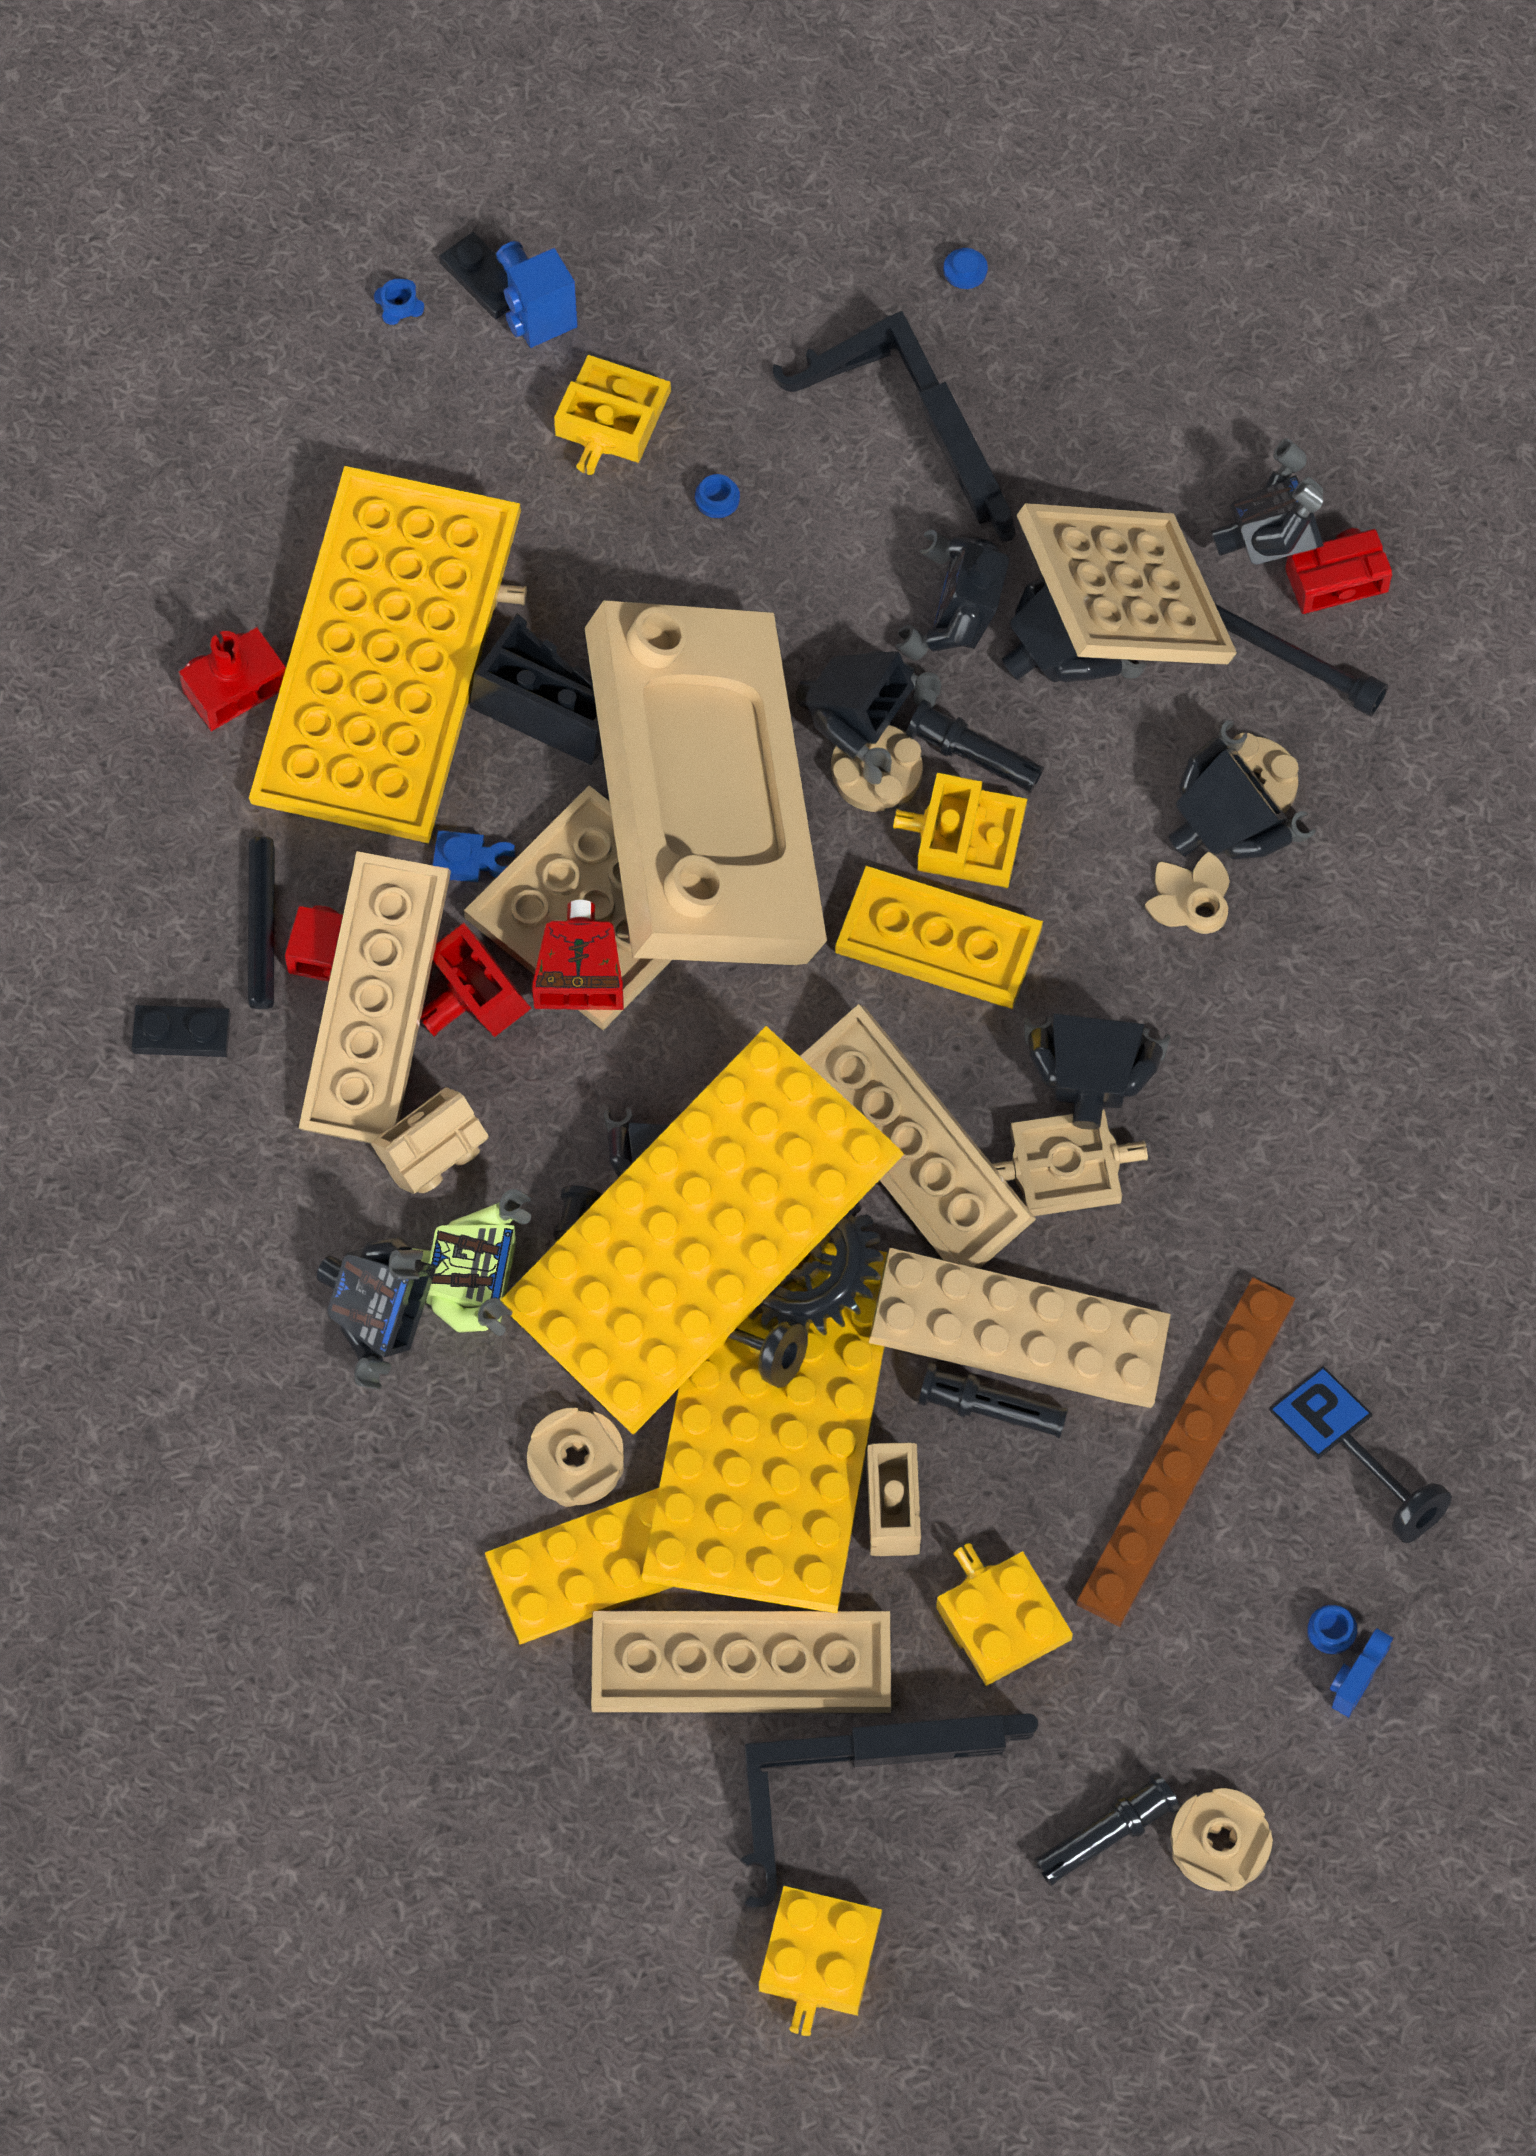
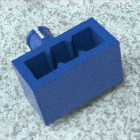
M512 241L503 245L497 251L496 258L507 273L508 287L503 291L510 308V312L506 313V320L513 335L516 338L523 335L528 346L532 348L577 328L575 281L556 249L552 248L528 259L520 242Z

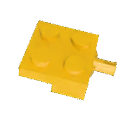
M587 355L576 381L570 382L554 417L556 436L579 443L585 447L576 465L577 469L585 473L587 468V475L594 474L603 453L639 463L671 392V382Z
M937 773L930 805L925 810L924 815L897 809L893 828L920 833L921 845L918 853L917 871L1009 888L1027 799L982 790V781Z
M971 1543L964 1545V1551L960 1547L953 1553L967 1577L959 1586L937 1597L936 1609L960 1649L964 1648L986 1686L1072 1640L1073 1633L1023 1551L998 1565L987 1567L983 1566Z
M783 1886L759 1980V1992L792 1999L797 2002L789 2028L791 2032L799 2033L802 2017L805 2015L801 2035L810 2036L817 2007H824L858 2016L882 1916L881 1909Z

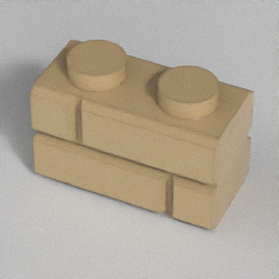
M445 1087L372 1141L371 1145L381 1161L386 1165V1169L395 1183L401 1189L415 1194L416 1192L426 1193L438 1186L443 1180L441 1174L452 1165H463L473 1160L480 1152L478 1146L489 1139V1136L478 1118L475 1117L465 1097L460 1092Z
M881 1443L868 1445L867 1483L870 1555L906 1556L920 1554L921 1529L917 1444Z

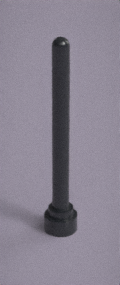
M1215 604L1227 631L1348 694V700L1353 702L1354 708L1372 717L1385 698L1388 684L1373 676H1370L1368 679L1360 676L1357 679Z

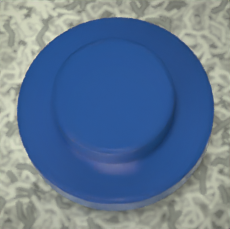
M960 248L954 250L946 257L943 269L944 276L951 285L957 288L971 289L979 286L985 280L988 264L980 252L971 248Z
M713 474L706 477L697 486L695 491L697 508L701 513L711 518H724L731 515L737 509L740 502V492L737 485L729 477L722 474Z
M1326 1605L1320 1607L1311 1615L1307 1626V1634L1312 1645L1319 1651L1326 1654H1340L1353 1645L1357 1636V1623L1353 1615L1345 1608L1337 1605Z

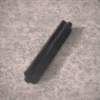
M267 836L253 837L249 841L248 1001L250 1008L258 1010L270 1009L274 1005L275 846L273 839Z

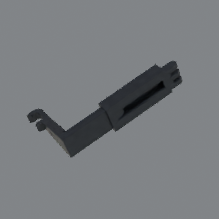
M903 311L884 318L819 356L812 349L808 348L806 359L811 366L792 377L784 375L782 366L773 365L774 377L779 387L789 392H796L827 378L891 356L890 350L896 349L919 392L925 419L978 523L982 524L991 521L999 539L1002 541H1011L1015 537L1016 531L1011 510L947 383L938 382Z
M1030 1713L853 1727L851 1735L745 1744L754 1853L744 1856L740 1862L747 1868L756 1864L765 1869L767 1892L760 1898L750 1896L744 1905L753 1909L765 1908L774 1901L777 1895L768 1771L763 1772L761 1769L853 1761L855 1768L1003 1755L1006 1742L1029 1740L1034 1736L1038 1728V1719Z

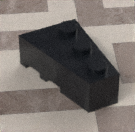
M517 613L474 674L470 708L592 765L602 751L592 677L578 665L574 668L557 654V647L548 639L544 642L526 628L527 621Z

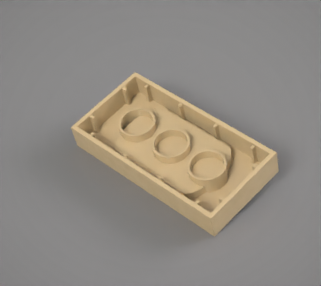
M603 600L585 626V635L632 958L782 965L808 964L826 943L827 937L774 613Z

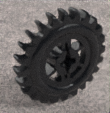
M859 1202L801 1261L805 1262L802 1265V1269L796 1266L748 1316L749 1319L755 1320L763 1312L761 1326L766 1331H770L777 1320L778 1323L785 1320H793L804 1325L807 1333L810 1323H814L822 1335H827V1318L831 1317L839 1326L845 1327L842 1309L846 1308L855 1314H861V1310L854 1297L859 1295L869 1299L873 1298L872 1292L863 1282L864 1280L878 1281L881 1279L880 1274L868 1266V1264L883 1261V1255L875 1249L868 1248L872 1244L879 1243L881 1237L876 1232L864 1231L874 1223L871 1216L860 1215L855 1217L862 1209ZM831 1237L837 1250L836 1256L829 1255L824 1251ZM810 1255L815 1259L812 1263L807 1262ZM794 1281L797 1285L807 1288L808 1291H790L783 1287Z

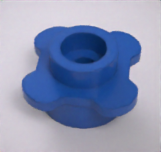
M390 280L374 293L375 302L380 304L383 309V321L389 325L398 324L400 319L409 316L419 317L424 312V303L417 299L416 285L411 280ZM402 300L403 303L398 305L395 301Z

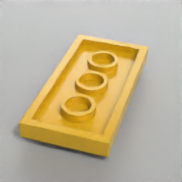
M866 866L836 942L835 953L1013 1009L1041 934L1043 921Z
M659 1488L485 1552L486 1561L519 1645L592 1618L593 1611H611L672 1588V1586L642 1582V1572Z

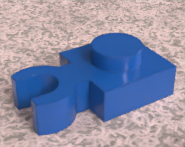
M438 831L433 866L448 868L451 871L449 880L479 883L480 871H488L491 876L497 878L508 867L498 865L496 860L501 856L515 857V845L509 842H498L489 848L484 847V835Z
M1376 1628L1353 1667L1351 1668L1343 1664L1330 1687L1331 1691L1337 1693L1332 1705L1334 1710L1348 1718L1350 1717L1377 1668L1389 1651L1390 1644L1394 1639L1393 1637Z

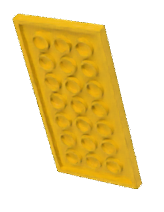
M344 466L249 795L252 805L424 843L430 842L473 687L474 674L478 669L520 517V503Z
M765 1026L510 1289L501 1301L513 1311L510 1316L634 1435L904 1154L886 1135L774 1032Z
M828 1243L824 1251L829 1255L836 1256L835 1244ZM879 1251L883 1255V1261L868 1264L881 1276V1279L878 1281L864 1280L863 1282L872 1292L873 1298L869 1299L859 1295L854 1297L861 1310V1314H855L846 1308L842 1309L845 1327L839 1326L831 1317L827 1318V1335H822L814 1323H810L805 1358L793 1380L786 1386L777 1388L762 1380L758 1370L760 1350L727 1338L679 1387L642 1572V1582L838 1613L885 1346L868 1342L887 1252ZM810 1255L807 1262L812 1263L815 1259ZM800 1262L797 1266L802 1269V1265L805 1262ZM794 1281L783 1287L790 1291H808L807 1288L797 1285ZM763 1312L755 1320L747 1317L737 1327L763 1339L770 1332L761 1326ZM778 1320L773 1324L772 1328L778 1324Z

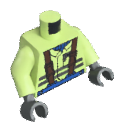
M517 1189L506 1191L497 1204L453 1220L448 1225L437 1227L431 1251L412 1248L413 1250H421L423 1252L422 1259L418 1261L436 1266L426 1303L431 1305L433 1312L456 1332H475L489 1329L495 1335L501 1336L506 1331V1327L501 1324L502 1316L512 1315L513 1311L501 1299L507 1293L516 1246L515 1227L509 1224L512 1220L519 1224H527L531 1220V1214L519 1208L523 1203L530 1202L531 1197Z

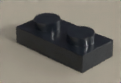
M472 232L439 255L440 264L497 320L510 310L503 291L508 287L507 273L501 263L498 262L496 254Z
M136 1005L132 1052L133 1054L227 1057L231 1018L230 1009Z

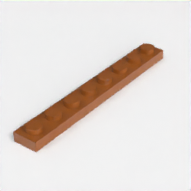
M1252 1277L1077 1600V1606L1121 1627L1289 1315L1296 1298Z

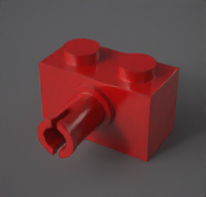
M258 627L247 633L238 634L231 631H221V643H219V638L215 634L210 642L212 653L193 658L186 664L184 669L178 671L184 694L210 731L238 717L280 691L286 667Z
M465 923L461 924L436 944L433 960L449 980L447 984L449 989L422 1009L420 1019L434 1037L465 1011L473 1012L484 1027L496 1037L532 1009L483 943Z

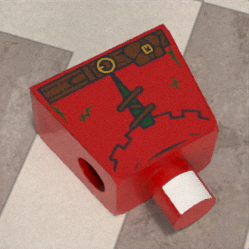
M587 900L571 901L567 904V921H550L546 923L532 985L534 1009L624 1010L623 982L614 926L610 922L595 921L594 903Z

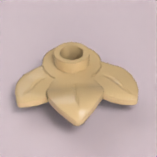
M1211 852L1206 853L1198 861L1193 872L1177 865L1159 862L1155 873V885L1159 895L1150 899L1145 904V908L1154 920L1165 926L1178 927L1186 925L1191 930L1202 934L1216 932L1223 927L1228 917V905L1223 898L1229 887L1228 873L1221 861ZM1200 907H1208L1212 910L1213 915L1211 917H1202L1196 913V910Z

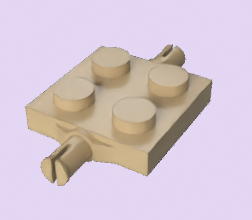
M1105 1109L1102 1110L1101 1127L1094 1130L1073 1126V1114L1011 1123L1010 1127L1014 1148L1012 1161L992 1163V1165L1005 1181H1016V1184L1022 1191L1024 1204L1033 1216L1119 1204L1122 1200L1118 1178L1120 1164L1142 1160L1147 1161L1148 1154L1145 1141L1117 1145L1116 1140L1109 1132Z

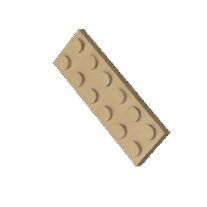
M356 852L299 1124L300 1130L372 1144V1141L399 1122L451 874L448 868Z
M858 1004L800 1056L901 1149L904 1155L880 1181L944 1261L980 1269L1036 1220L864 1006Z
M889 1248L868 1343L1113 1401L1152 1408L1155 1403L1171 1314Z
M593 1611L592 1712L891 1713L890 1611H838V1613L825 1611Z

